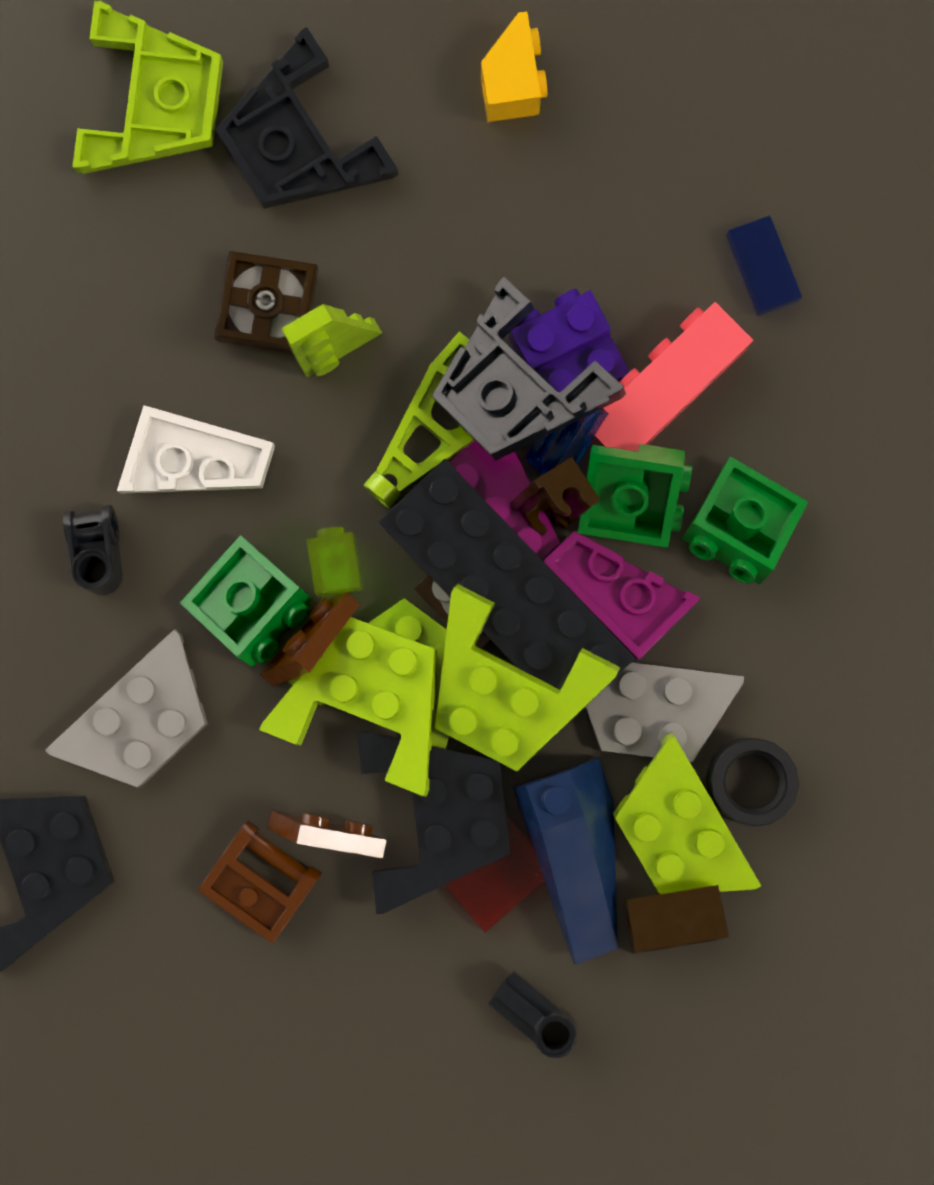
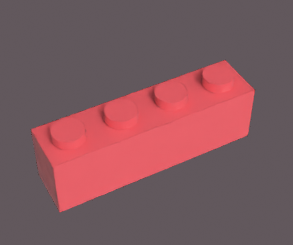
M716 302L705 312L700 307L696 308L681 323L680 327L684 332L676 340L671 342L668 338H665L648 355L652 362L641 373L634 368L619 382L624 386L626 392L622 399L584 417L588 423L585 425L582 435L591 445L638 452L639 444L648 445L747 350L753 339Z

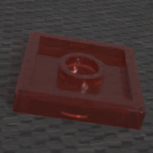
M507 815L510 855L445 884L484 932L488 931L545 881L533 845Z

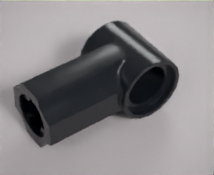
M514 970L488 1002L496 1011L535 1042L542 1054L550 1058H560L573 1050L577 1037L573 1017L569 1012L558 1008ZM558 1021L568 1028L569 1034L563 1042L551 1043L543 1036L542 1030L544 1026L549 1022Z

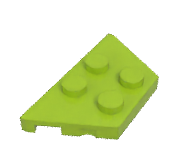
M672 732L667 734L661 742L662 747L649 766H645L635 780V786L630 794L624 796L613 813L659 894H666L715 885L719 886L720 892L754 890L761 887L760 882Z

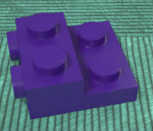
M572 289L563 293L554 300L555 308L541 315L538 309H534L510 332L509 339L516 353L557 392L563 391L594 361L598 362L618 382L630 372L610 335L611 328L591 290L581 295L578 289Z

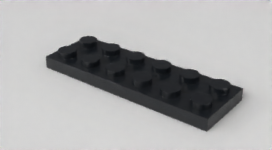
M446 459L437 465L378 521L384 530L449 598H451L453 588L459 584L495 603L482 632L515 667L561 690L582 648L619 666L620 669L616 677L636 659Z

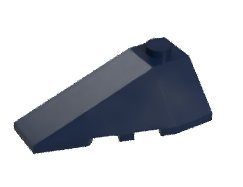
M597 757L513 787L573 964L575 965L618 948L614 801L601 763Z

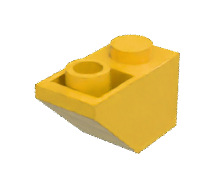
M527 11L518 12L481 61V85L487 123L539 115L541 98L548 96L545 71L537 70L535 56L541 55L539 32L537 27L530 28Z

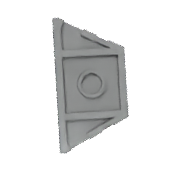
M176 629L168 634L45 751L53 757L132 786L142 787L208 725L203 704L199 701L196 691L197 684L194 673L190 669L183 643H185L183 635Z
M631 663L585 707V710L592 724L600 751L655 757L662 747L661 742L664 737L672 732L689 762H693L743 685L744 676Z

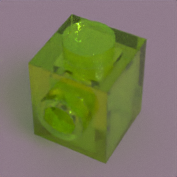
M329 527L317 530V538L307 539L314 591L318 597L364 590L357 542L353 532L344 533V527Z

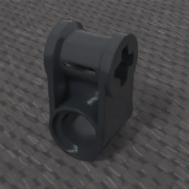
M105 505L101 511L77 515L74 511L65 512L63 515V527L69 549L73 580L79 586L97 595L113 593L120 586L123 577L119 550V526L113 506ZM104 562L106 566L104 577L96 583H91L88 577L90 568L95 563Z

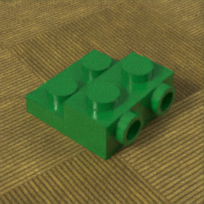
M639 444L638 452L592 445L587 480L601 501L580 516L578 533L668 548L671 531L680 532L683 519L684 505L677 504L679 491L688 492L691 480L692 465L684 464L685 451Z
M730 456L681 539L690 544L689 549L696 557L702 560H712L715 558L728 566L729 574L735 580L745 584L755 582L760 585L774 570L808 501Z
M240 535L180 604L235 656L253 667L257 662L264 663L275 655L279 647V643L276 640L288 627L296 628L306 620L309 614V607L307 605L313 598Z

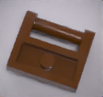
M247 820L197 891L273 944L316 884L322 872L312 865L309 869L258 834L259 828ZM248 848L297 883L292 893L288 894L240 860L239 856L244 849Z

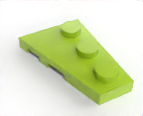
M325 304L320 305L281 328L306 377L314 373L316 376L329 373L340 364L338 359L382 334L374 318L368 317L363 320L361 315L357 313L348 317L344 310Z

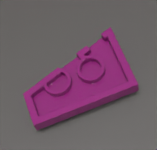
M474 441L449 462L542 561L560 544L544 510L539 512V520L545 525L547 533L541 536L540 533L530 528L518 509L514 511L510 505L531 484L516 452L494 461Z
M576 531L543 560L636 658L634 662L638 661L701 599L689 591L683 592L664 582V578L651 571L647 573L623 560V556Z

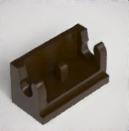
M571 457L534 480L510 505L514 511L517 509L520 511L530 528L544 536L547 533V529L539 520V512L541 510L549 511L553 515V520L559 526L565 528L601 500Z
M718 885L626 900L625 912L633 954L723 940L729 937Z

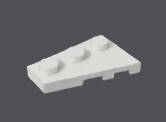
M144 405L117 491L121 494L263 488L275 444Z

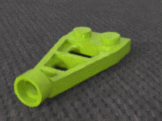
M460 331L430 364L376 472L363 485L373 497L389 509L392 508L406 490L425 478L444 459L449 461L474 442L461 427L446 430L433 420L431 415L432 407L435 403L432 397L433 393L460 347L465 348L469 341ZM419 426H423L438 438L441 444L423 462L415 463L404 454L403 449L414 430ZM386 474L393 475L397 479V485L391 484L384 476Z

